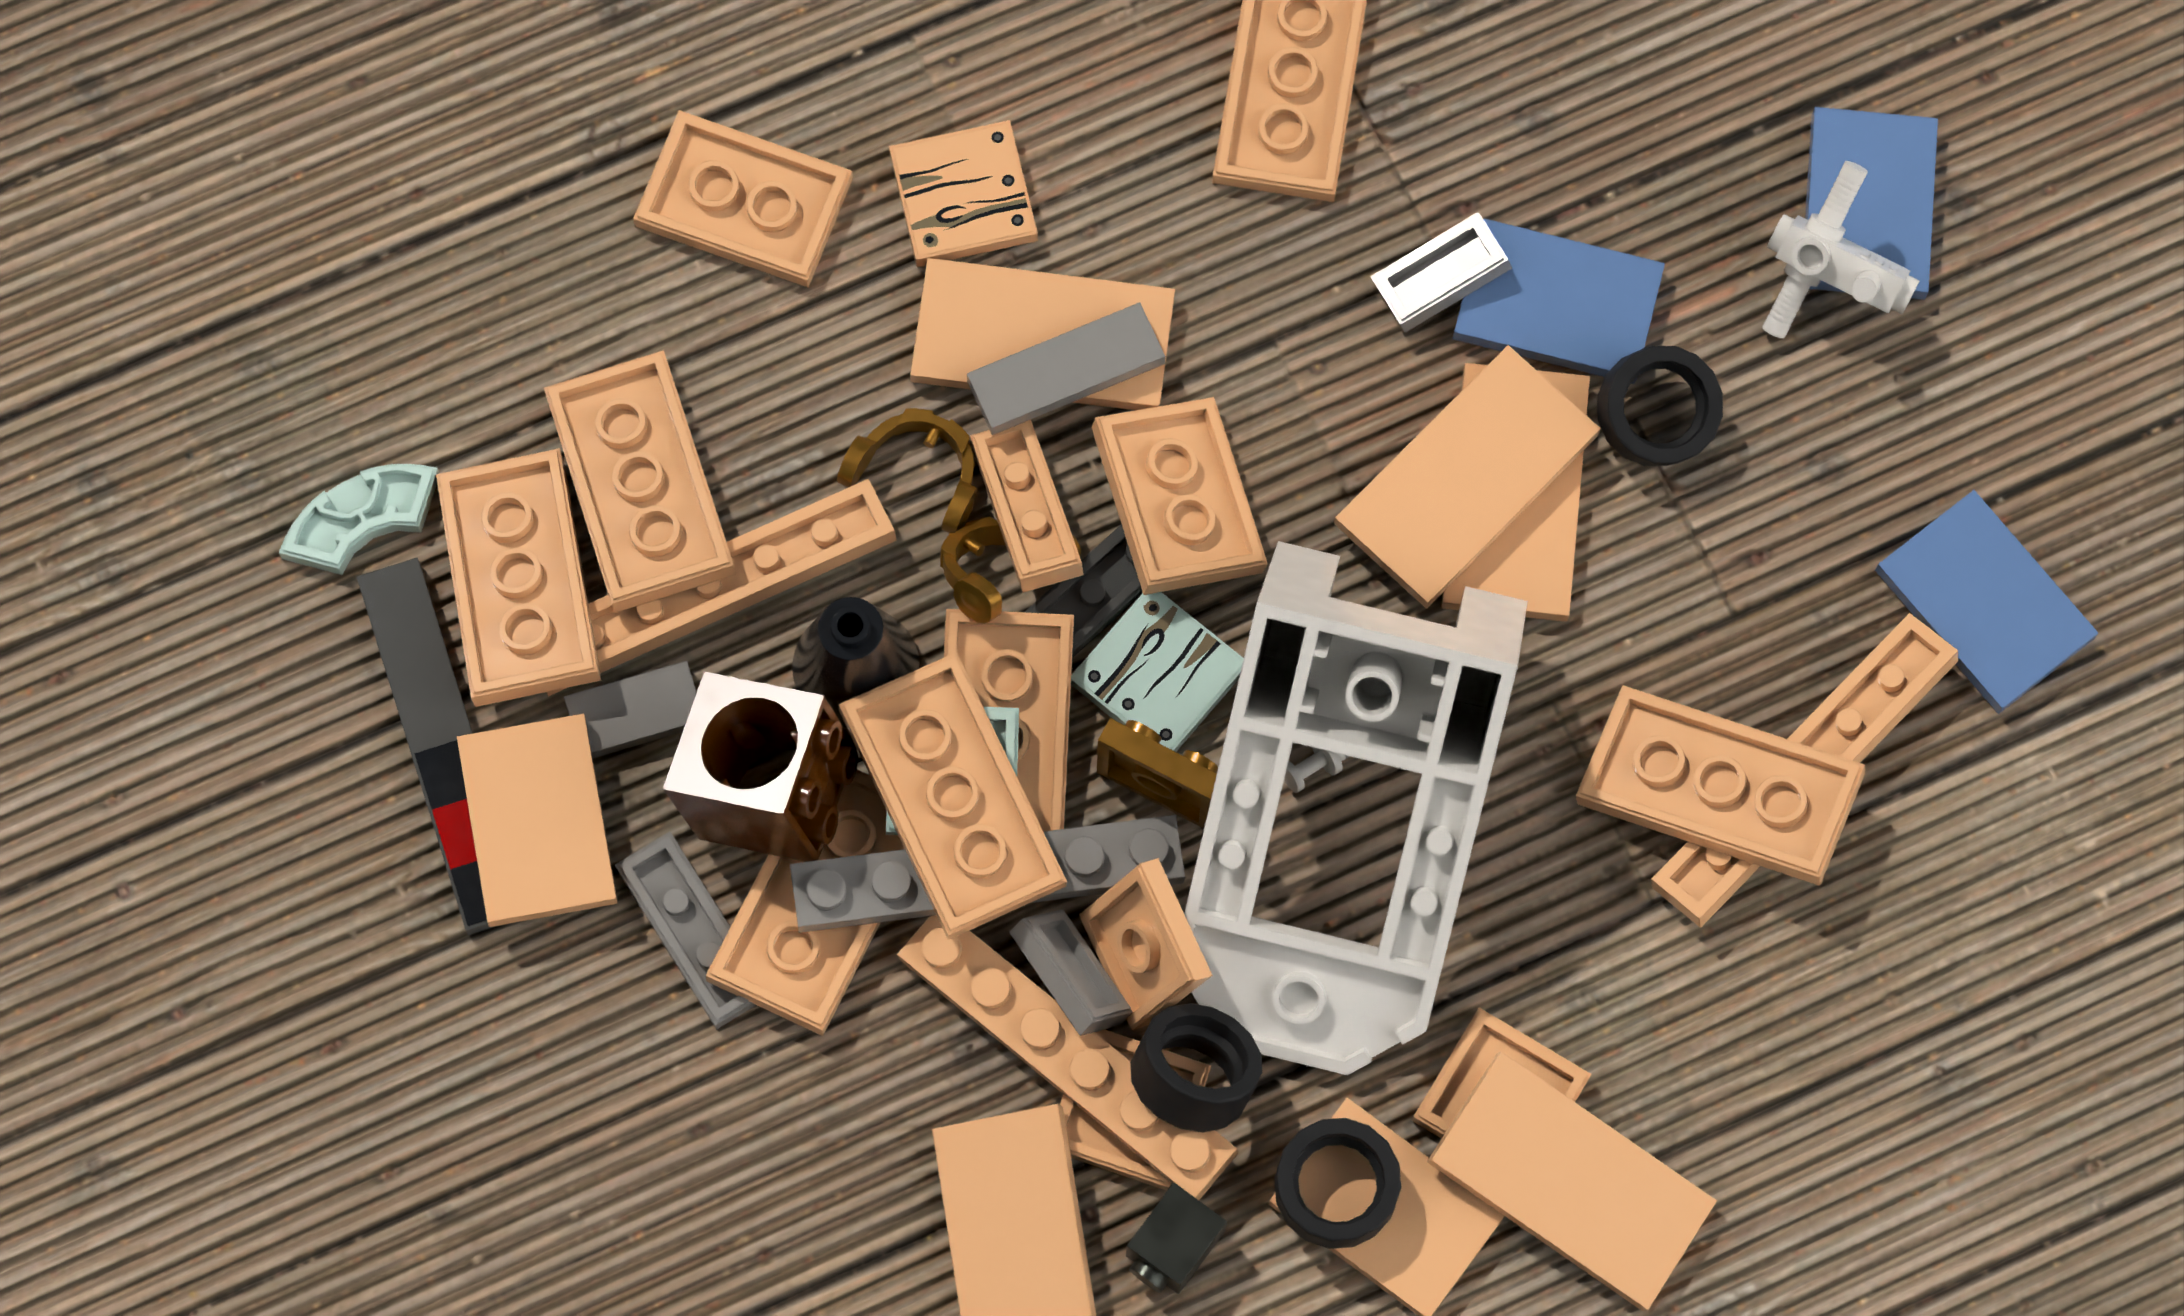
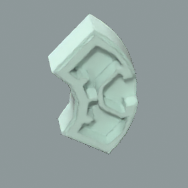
M390 464L372 467L360 471V475L340 483L328 492H321L302 510L290 527L279 550L281 559L343 575L353 555L373 538L395 531L422 533L437 486L436 474H439L438 468L418 464Z

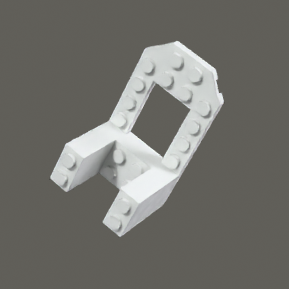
M1278 541L1256 604L1184 913L1213 975L1191 993L1199 1005L1213 1007L1235 1018L1251 1033L1261 1054L1349 1075L1371 1063L1374 1056L1399 1042L1403 1045L1427 1030L1518 667L1528 601L1465 586L1456 625L1451 627L1331 598L1340 556ZM1293 743L1421 773L1379 947L1252 916Z

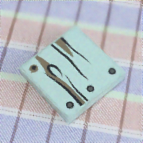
M1162 592L1147 595L1142 593L1071 675V685L1115 721L1123 725L1126 724L1127 720L1142 723L1161 736L1162 740L1159 744L1177 752L1239 680L1244 658Z

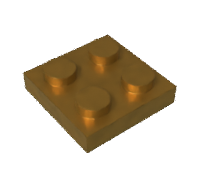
M1110 718L1098 739L1096 773L1204 828L1218 766L1197 752L1185 750L1183 755H1180L1159 744L1162 740L1161 736L1142 723L1127 720L1126 724L1123 725Z

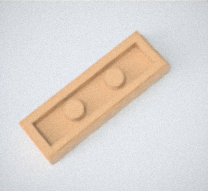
M1028 420L994 435L991 434L990 430L970 435L972 449L1022 593L1083 576L1082 561L1032 421Z

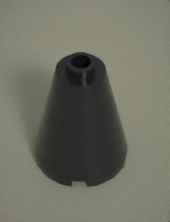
M845 597L834 601L811 623L797 643L792 664L796 690L824 695L845 728L847 726L839 711V704L920 668L918 651L907 629L888 613L870 602L857 597Z

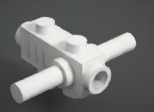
M1851 161L1844 162L1819 214H1811L1809 220L1799 215L1796 219L1785 214L1782 215L1767 248L1777 252L1775 258L1787 263L1784 272L1788 276L1770 310V314L1762 326L1763 330L1767 333L1784 339L1810 287H1817L1821 280L1852 295L1857 301L1866 302L1886 313H1889L1891 309L1900 314L1904 313L1919 280L1909 276L1910 270L1843 238L1846 229L1842 226V223L1868 173L1862 166Z

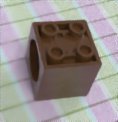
M704 672L663 790L699 840L803 862L817 861L820 858L824 844H829L835 836L839 818L837 805L844 785H850L855 777L858 766V752L824 695ZM796 750L790 765L775 780L754 789H738L744 774L759 759L778 751Z

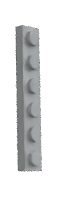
M1176 815L1044 831L1047 841L1067 880V885L1031 903L1104 894L1140 863L1159 858L1171 885L1184 883L1185 872ZM905 849L790 864L799 933L936 915Z

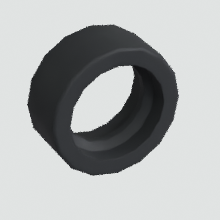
M1651 346L1621 358L1605 375L1597 395V420L1606 441L1623 458L1643 466H1669L1679 464L1699 455L1715 438L1723 417V392L1714 371L1697 354L1677 346ZM1652 369H1666L1680 375L1690 385L1695 397V416L1690 428L1680 438L1669 443H1652L1640 438L1630 428L1624 414V398L1629 385L1640 374Z
M1188 1003L1170 1006L1152 1018L1130 1062L1131 1083L1141 1102L1158 1118L1180 1129L1197 1132L1224 1129L1241 1116L1262 1075L1261 1052L1251 1033L1235 1018L1213 1007ZM1182 1047L1194 1049L1210 1057L1223 1069L1230 1082V1086L1214 1089L1197 1086L1187 1081L1169 1066L1162 1053V1049Z
M1348 1118L1321 1119L1299 1130L1283 1149L1274 1178L1276 1204L1286 1224L1305 1241L1328 1249L1355 1247L1375 1237L1391 1219L1401 1190L1400 1166L1389 1142L1369 1125ZM1343 1145L1357 1150L1369 1160L1376 1175L1377 1190L1373 1202L1363 1214L1349 1221L1332 1222L1318 1217L1306 1207L1299 1192L1298 1178L1302 1165L1312 1153L1326 1146Z

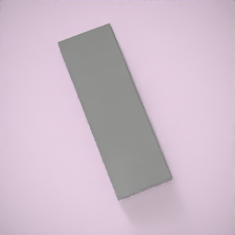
M1139 302L967 373V382L991 434L994 435L1164 365L1165 354Z
M669 831L615 864L619 875L716 1030L756 1006L741 996H736L706 982V974L730 926L671 832Z

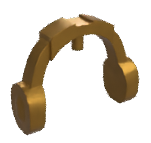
M906 408L903 414L882 422L866 438L859 435L854 439L837 475V483L846 487H851L858 482L871 462L876 450L893 435L896 436L906 432H926L928 434L923 443L929 448H934L939 438L946 441L958 456L961 465V477L944 516L942 530L948 533H955L963 528L974 507L978 488L972 486L974 459L970 447V436L960 425L952 419L948 421L933 414L932 410Z
M991 517L967 522L960 530L955 533L951 532L941 546L940 567L944 570L947 582L954 589L953 596L956 605L968 618L981 624L988 623L1001 615L1002 597L990 581L975 572L967 574L959 566L958 561L969 551L980 556L984 552V546L1005 545L998 521ZM1072 534L1079 556L1081 557L1080 545L1076 540L1075 536Z

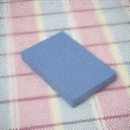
M1814 107L1811 116L1805 219L1809 220L1813 213L1819 214L1845 161H1851L1865 168L1868 173L1842 223V226L1846 229L1843 238L1910 270L1909 276L1919 280L1911 298L1925 300L1929 292L1938 118ZM1822 280L1817 287H1810V289L1844 292Z
M1483 218L1508 258L1512 269L1462 299L1453 335L1454 340L1502 351L1509 345L1522 357L1605 377L1621 358L1644 349L1665 263Z
M1975 490L1971 491L1886 557L1875 569L1876 573L1914 617L1958 650L1956 666L1998 714L2093 641L2098 635L2097 630Z

